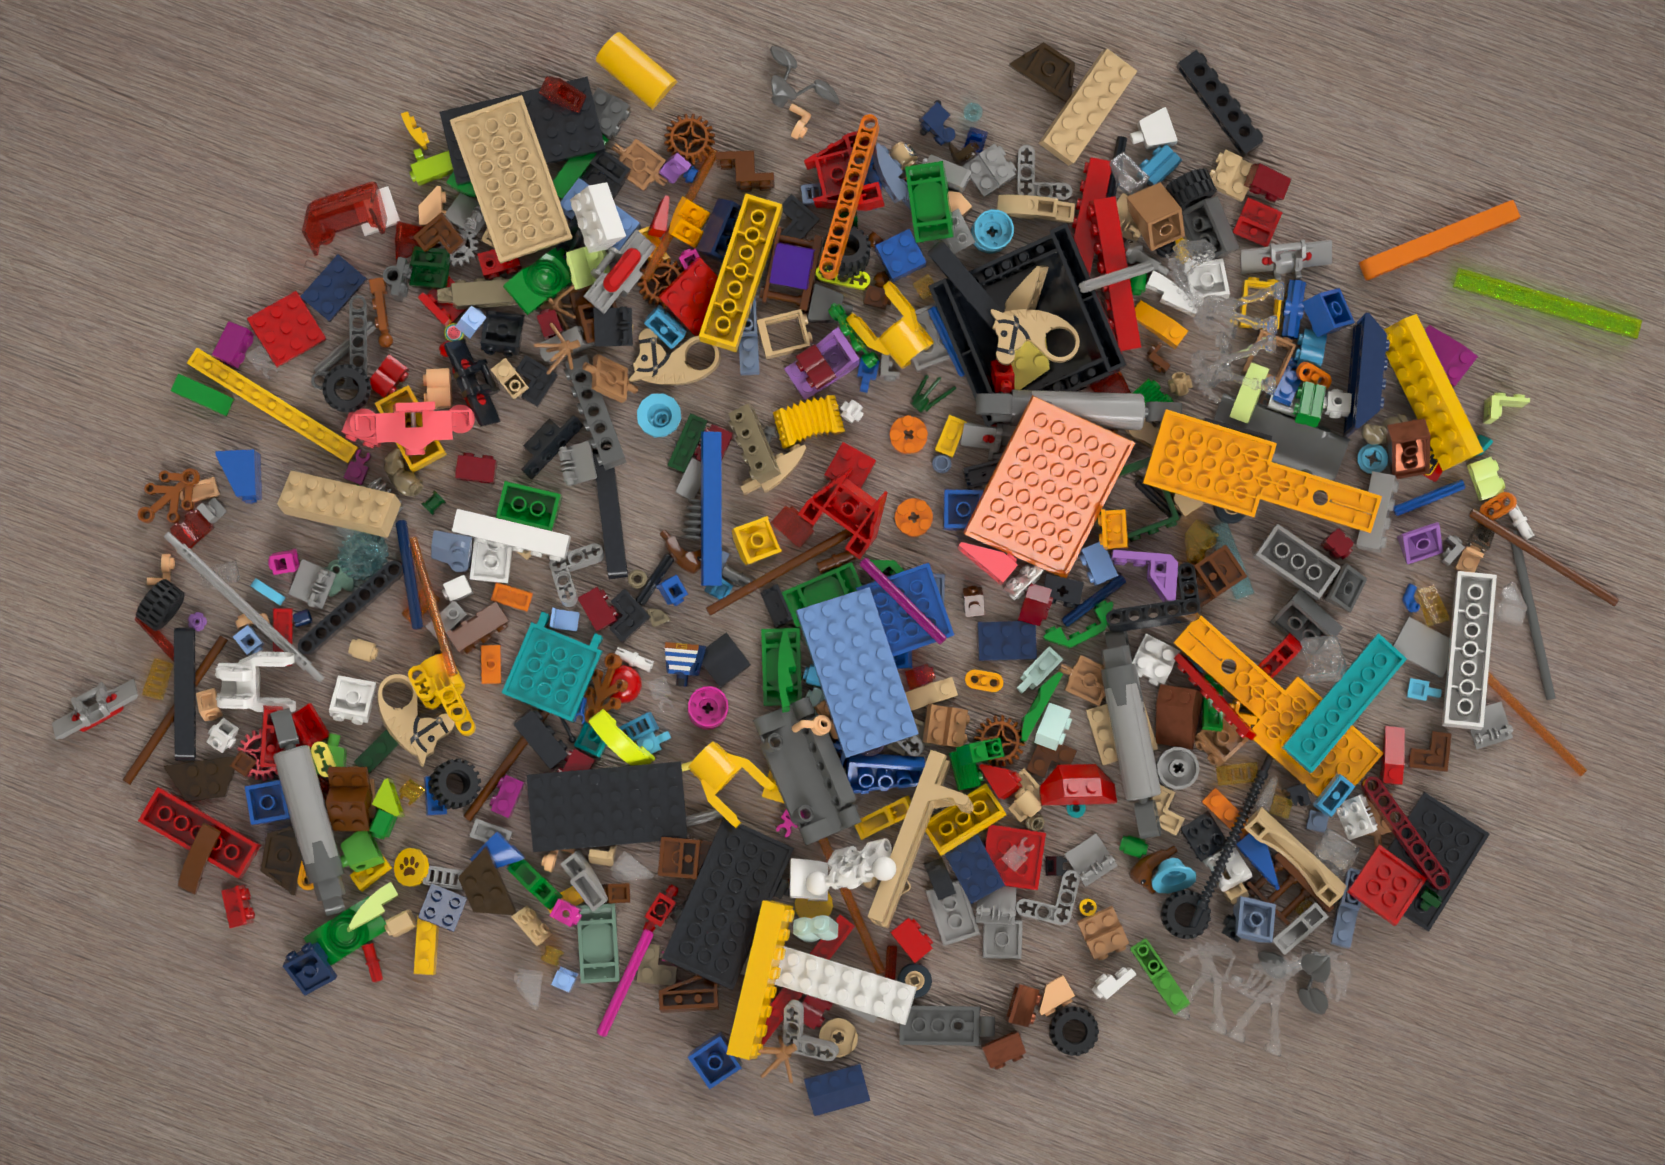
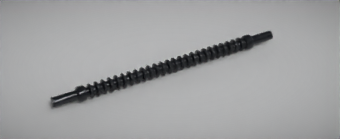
M1267 754L1261 769L1257 770V778H1254L1255 783L1251 784L1253 787L1249 788L1250 793H1247L1246 802L1242 803L1244 807L1240 808L1241 812H1238L1239 817H1236L1237 822L1233 823L1235 826L1231 827L1232 832H1229L1230 837L1228 836V841L1224 842L1226 846L1222 847L1223 851H1220L1221 856H1218L1219 861L1215 862L1216 866H1213L1214 871H1211L1212 876H1209L1210 880L1206 881L1208 885L1204 886L1205 891H1202L1203 895L1199 896L1200 900L1195 905L1197 908L1189 923L1193 928L1197 927L1203 912L1207 910V903L1211 902L1209 898L1213 897L1214 888H1217L1216 883L1220 882L1219 878H1222L1221 873H1224L1223 868H1226L1225 863H1229L1227 859L1231 858L1232 848L1236 847L1234 844L1238 843L1237 838H1240L1241 829H1244L1243 824L1247 823L1246 819H1249L1248 814H1251L1250 809H1253L1252 805L1256 804L1254 800L1258 799L1257 794L1259 795V790H1262L1261 785L1265 784L1264 780H1267L1269 776L1268 770L1273 762V758L1269 754Z

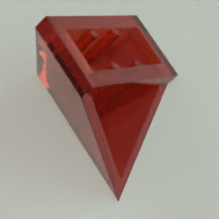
M397 221L395 234L396 264L398 257L408 258L412 255L414 246L420 247L413 236L423 227Z
M1120 371L1090 386L1094 392L1131 393Z

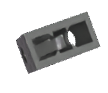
M815 284L808 322L837 324L839 322L835 321L828 311L831 304H840L847 316L852 313L853 306L843 304V294Z

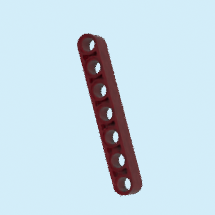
M1377 777L1365 778L1361 783L1362 791L1421 874L1427 878L1426 881L1433 889H1446L1450 884L1448 874L1381 780ZM1369 780L1375 782L1376 787L1373 791L1367 787ZM1381 796H1384L1387 800V804L1384 807L1379 804ZM1392 812L1398 815V820L1395 823L1390 820ZM1403 828L1409 830V837L1406 839L1401 835ZM1415 844H1418L1421 847V851L1419 854H1415L1413 852V846ZM1426 860H1430L1432 863L1430 870H1426L1424 867ZM1439 875L1443 878L1441 886H1438L1435 882L1436 877Z

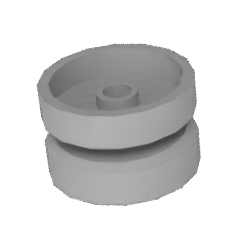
M1173 747L1164 751L1157 758L1158 779L1164 787L1171 790H1181L1191 786L1196 781L1199 774V762L1190 750L1183 747ZM1178 765L1180 768L1177 773L1174 772L1175 768L1173 766Z

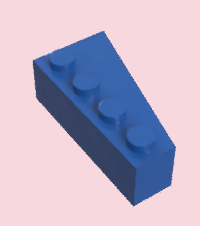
M860 753L847 758L845 773L854 794H867L869 791L875 790L887 791L889 788L895 787L899 789L914 787L918 785L925 767L924 757Z

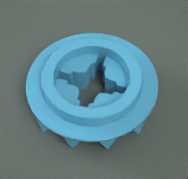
M1367 444L1359 451L1357 462L1360 469L1367 474H1372V471L1381 472L1387 466L1388 455L1382 446ZM1375 451V459L1380 462H1373L1370 466V460L1367 459V456H1371Z

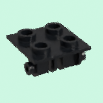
M627 306L609 308L605 313H602L597 308H593L595 347L633 346L632 308H627Z
M1206 811L1180 828L1181 834L1188 841L1187 844L1191 846L1190 849H1193L1197 856L1196 858H1199L1201 862L1223 846H1226L1224 842L1227 839L1209 811Z

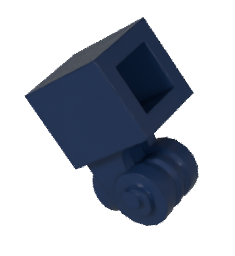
M938 102L934 103L918 120L921 123V128L935 136L933 139L940 146L951 142L955 138L954 129L950 127L945 129L943 123L950 114Z

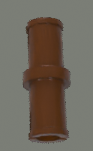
M846 550L837 555L835 553L832 554L830 558L817 562L816 566L819 573L822 574L835 567L837 569L840 565L856 560V558Z

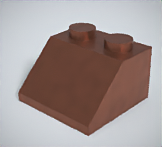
M1016 1030L981 1045L989 1067H994L995 1070L1006 1066V1061L1012 1059L1015 1062L1024 1058L1023 1054L1026 1053L1021 1037Z

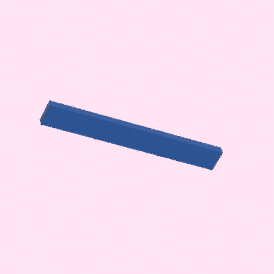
M701 432V586H722L721 432Z

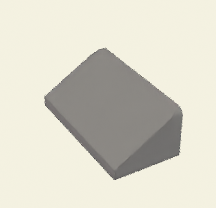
M694 458L691 459L675 491L676 494L687 499H695L701 486V462Z

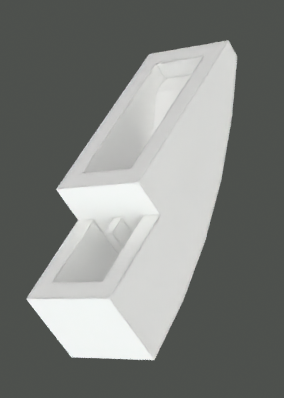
M1153 270L1146 288L1161 294V303L1195 317L1197 309L1188 296L1171 280Z

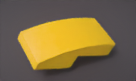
M408 112L401 113L404 124L412 138L423 150H427V143H430L427 132H423L421 127L414 129L417 127L414 116L410 117Z

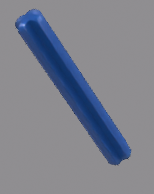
M937 306L928 309V313L958 375L960 377L964 376L965 374Z
M1458 480L1396 505L1393 511L1396 516L1402 515L1464 490L1466 488L1463 480Z

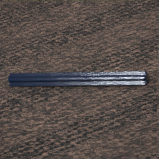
M399 520L396 522V530L411 625L413 630H419L423 627L408 526L406 520Z

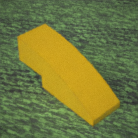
M909 795L861 818L862 822L854 825L861 840L905 819L911 803Z

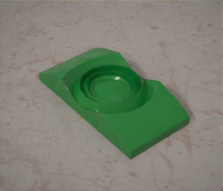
M943 161L906 166L905 171L916 243L954 237L952 212L948 196V182Z
M556 248L547 252L535 263L522 269L504 284V289L527 316L549 301V298L555 297L573 284L570 267L567 261L562 258L565 254L563 248L559 251H556Z
M852 562L781 593L797 628L801 625L796 610L856 592V588L862 586Z
M800 628L761 629L764 706H781L778 687V657L782 633L785 630L788 633L796 665V672L790 673L793 692L787 693L789 704L802 699Z
M1058 672L1038 689L1036 698L1027 714L1022 718L1020 742L1025 743L1063 673Z
M370 896L351 906L304 937L306 943L311 942V944L318 942L327 954L328 958L326 961L330 966L386 931L384 927L386 921L382 915L350 932L347 931L352 918Z

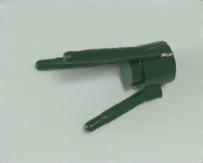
M925 375L916 393L911 398L910 404L920 413L924 410L927 412L932 406L956 390V386H953L928 404L930 400L927 396L939 383L941 377H938L928 390L922 394L921 391L929 377Z

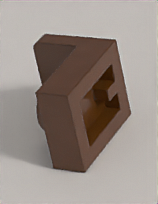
M868 285L864 305L886 310L887 305L891 306V300L886 296L883 288Z
M630 883L602 885L608 901L604 904L630 903Z

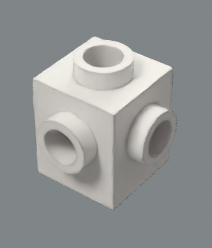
M1338 389L1329 391L1326 397H1324V414L1329 415L1331 418L1347 417L1351 409L1352 394L1343 393L1342 390Z
M223 718L217 725L214 724L208 732L210 736L207 743L223 753L227 748L231 749L236 743L237 739L235 737L239 728Z

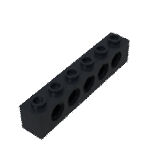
M1195 50L1178 62L1176 68L1241 156L1245 157L1258 148L1264 141L1261 131L1258 128L1255 129L1251 124L1252 120L1249 115L1241 111L1240 103L1236 98L1233 99L1230 96L1229 88L1225 83L1219 81V76L1215 69H1210L1204 54H1199ZM1201 69L1204 75L1197 76L1194 70ZM1212 84L1215 90L1208 91L1205 85ZM1223 99L1226 102V106H1219L1217 100ZM1234 114L1237 117V121H1230L1228 115ZM1245 129L1248 132V136H1241L1239 130Z

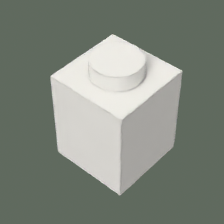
M465 575L443 584L445 588L442 590L446 600L450 599L451 602L459 601L474 594Z

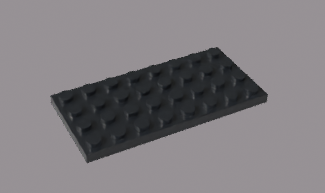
M588 76L440 111L457 186L472 182L450 120L521 95L527 107L546 164L605 151Z
M681 761L527 775L533 852L661 841V837L688 839Z
M723 817L661 959L729 990H733L752 947L762 901H772L794 848L743 824L735 828Z

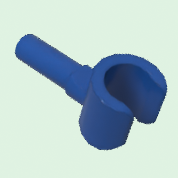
M583 698L579 712L574 719L575 723L579 715L583 716L582 724L586 721L584 709L587 698Z

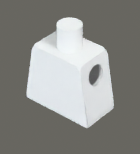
M1166 107L1140 120L1137 124L1139 131L1130 133L1132 144L1143 141L1146 150L1155 149L1159 146L1164 147L1165 145L1174 146L1178 141Z

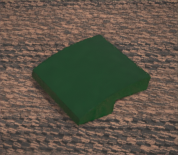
M414 246L410 261L413 269L409 285L415 288L436 290L447 288L450 254L446 249L431 248L425 252L421 247Z

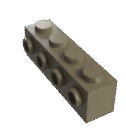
M748 403L728 413L731 419L728 421L729 425L737 434L735 437L736 442L744 451L742 457L746 464L749 463L751 468L748 470L753 480L756 479L762 484L780 475L781 472L755 409Z

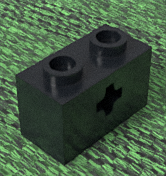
M1046 574L1043 587L1052 589L1050 597L1053 598L1052 604L1061 602L1064 607L1068 608L1080 605L1084 582ZM1061 587H1063L1064 591L1067 592V594H1064L1063 597H1061L1060 593L1057 592V590H1060Z

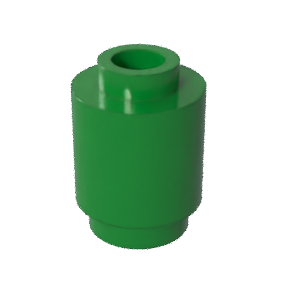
M1147 273L1130 278L1132 295L1140 296L1141 293L1146 291Z
M1123 835L1119 850L1124 851V854L1141 858L1142 855L1146 856L1149 845L1145 844V839Z

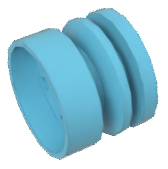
M991 209L983 212L971 228V234L976 242L973 245L984 253L994 254L1000 252L1013 237L1014 225L1012 219L1000 210ZM990 229L992 232H995L993 237H991L990 234H987V232Z

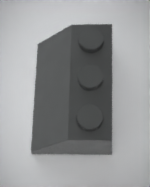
M1218 196L1204 199L1182 211L1184 232L1197 262L1219 259L1240 249Z
M1301 589L1270 621L1285 636L1291 633L1303 645L1301 650L1312 660L1343 629L1338 622Z

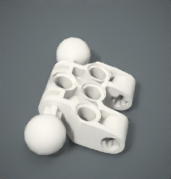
M885 838L868 842L861 851H857L854 846L835 850L827 862L831 869L830 874L826 875L820 871L812 872L806 878L805 885L807 890L812 895L820 896L825 894L830 886L834 889L842 887L854 889L863 882H870L873 877L881 881L892 879L896 874V864L890 858L892 852L890 841Z

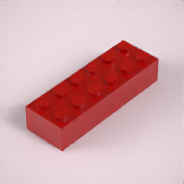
M157 787L138 819L142 824L189 851L203 823L221 831L208 862L238 879L244 877L262 846L161 787Z

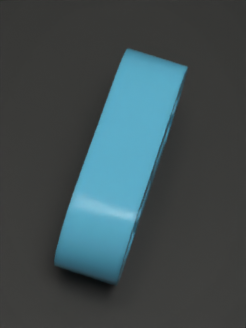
M257 578L250 585L280 606L286 598Z

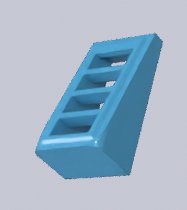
M651 712L645 713L618 727L622 731L625 729L633 742L659 729ZM644 719H646L650 729H648ZM638 722L640 723V725H641V727H642V729H643V731H644V732H642V733H641V731H640V729H639V727H638V725H637ZM630 726L633 727V729H634V731H635V733H636V736L633 735Z

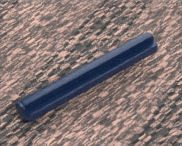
M1118 575L1062 618L1063 624L1069 627L1126 583L1125 578L1122 575Z

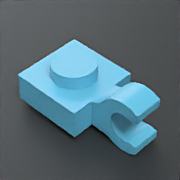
M1410 678L1406 698L1426 701L1427 696L1440 698L1442 690L1430 688L1429 681Z
M668 731L658 736H655L654 732L637 739L636 742L639 747L643 746L653 754L662 750L660 744L671 739Z

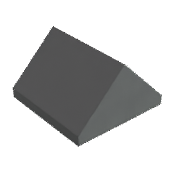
M1344 563L1335 575L1324 600L1351 613L1367 578L1350 565Z

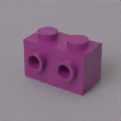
M228 321L212 356L225 364L239 368L245 359L248 347L253 343L254 334L249 329Z
M508 775L505 778L501 777L497 786L500 790L497 796L494 795L491 799L489 806L492 808L490 811L511 818L526 783Z

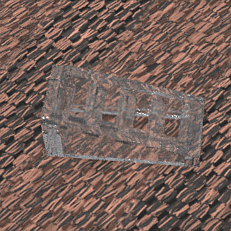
M1276 776L1270 777L1256 804L1253 806L1254 811L1263 807L1268 813L1270 812L1278 782Z

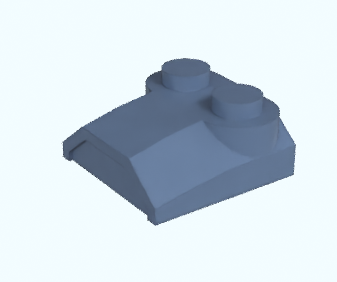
M434 530L431 558L448 563L455 572H465L470 568L472 537Z
M1242 896L1238 897L1237 903L1233 907V913L1236 917V935L1242 939L1255 942H1273L1276 904Z

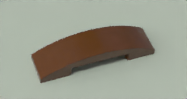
M206 823L202 824L184 863L178 887L194 895L197 893L202 881V874L210 854L217 844L221 831Z

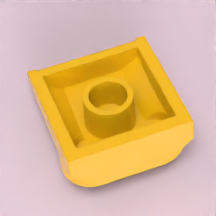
M768 516L732 529L733 541L745 565L753 564L756 561L782 552Z

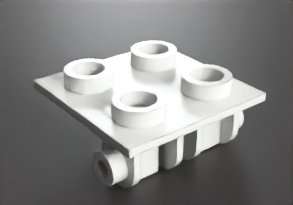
M1033 564L1023 566L1019 571L1020 573L1015 578H1011L1003 590L1009 593L1013 600L1019 599L1025 593L1023 590L1027 591L1026 587L1030 583L1035 584L1040 579V575L1043 572L1042 569Z
M1363 794L1345 800L1339 808H1336L1337 815L1348 840L1378 830L1376 827L1378 824L1374 816L1369 818L1373 813H1367L1371 808H1365L1369 805L1366 796L1364 797Z

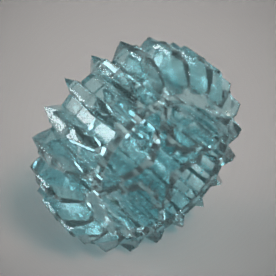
M354 531V536L347 535L348 540L342 541L344 546L338 548L340 551L337 554L339 559L338 565L343 573L357 581L359 578L365 581L367 576L371 578L372 574L383 567V563H388L385 558L389 556L388 546L385 544V540L377 535L366 532L358 534Z

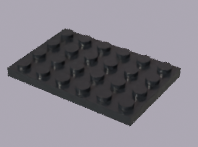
M1423 792L1407 818L1448 874L1450 884L1446 889L1436 890L1425 881L1403 916L1429 932L1490 833ZM1403 828L1401 831L1403 838L1409 837V830L1407 828ZM1395 837L1387 850L1421 874ZM1415 844L1413 846V852L1415 854H1419L1421 851V847L1418 844ZM1426 860L1424 863L1426 870L1432 868L1430 860ZM1440 875L1435 880L1438 886L1443 884V878ZM1425 886L1442 897V902L1438 908L1431 905L1425 911L1420 907V903L1423 900L1421 898V891Z

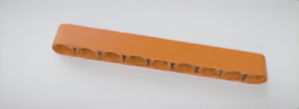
M872 114L865 115L860 122L820 260L819 269L822 276L828 280L834 279L839 272L879 134L880 126L878 120ZM868 123H875L874 127L866 128ZM864 140L870 141L867 146L860 145ZM858 158L865 159L862 164L855 163ZM853 176H859L858 181H850ZM847 194H854L851 200H846L845 197ZM842 212H849L846 218L840 217ZM837 230H844L841 236L834 235ZM834 247L839 249L836 254L829 253L830 249ZM831 265L833 266V270L831 272H825V267Z
M1510 200L1369 257L1358 264L1367 281L1520 219L1521 216L1514 200Z

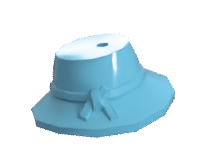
M664 393L651 394L643 399L639 405L637 421L644 433L654 438L665 437L677 429L681 421V408L674 398Z
M1178 858L1166 859L1160 863L1158 872L1151 880L1152 888L1158 893L1181 891L1191 887L1196 882V872L1190 867H1185Z

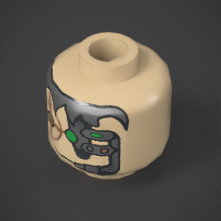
M899 142L891 148L890 157L900 163L902 166L901 170H905L906 166L916 165L918 154L909 143Z

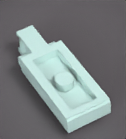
M1049 646L1020 677L1023 682L1016 689L1021 694L1028 687L1033 690L1063 659Z

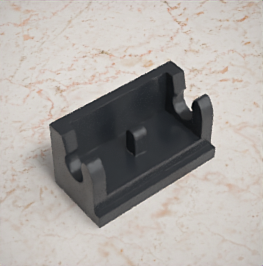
M576 215L568 225L573 239L559 243L556 251L564 248L569 252L580 247L584 238L581 229L578 227ZM565 252V254H564L563 257H562V258H564L565 260H566V258H567L566 252Z
M1000 459L963 468L967 489L988 484Z
M778 584L760 593L775 628L793 621Z
M1306 784L1282 789V793L1285 794L1287 804L1290 807L1293 804L1297 806V802L1300 806L1311 804Z

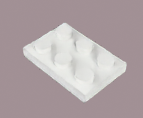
M474 541L470 580L509 584L512 547L505 545L504 548L493 546V542L486 541L485 544Z

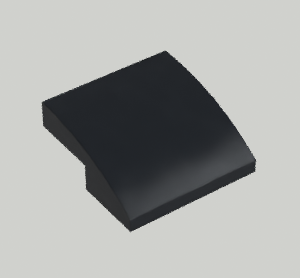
M601 151L592 159L590 168L581 180L588 185L607 182L614 200L627 180L631 169L608 152Z
M727 632L706 647L702 665L720 688L751 666Z

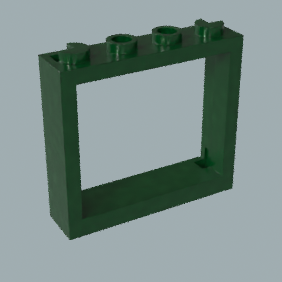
M1150 457L1124 466L1118 478L1147 468ZM1163 490L1172 517L1127 533L1130 542L1141 539L1140 535L1147 532L1148 535L1159 532L1158 528L1166 526L1168 529L1177 525V521H1180L1169 491Z

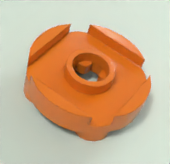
M909 415L901 417L891 426V444L895 450L902 454L917 453L923 449L927 442L928 432L926 426L917 417ZM911 430L914 438L906 440L904 432Z
M917 498L903 501L895 512L897 528L909 537H918L925 534L933 521L931 508L925 501ZM912 512H915V515H919L916 523L908 519Z

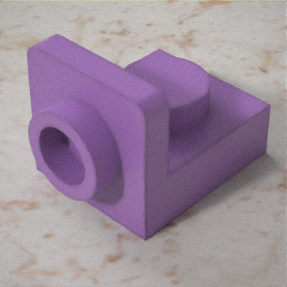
M676 153L668 158L659 173L673 184L681 174L688 171L691 164L680 154Z

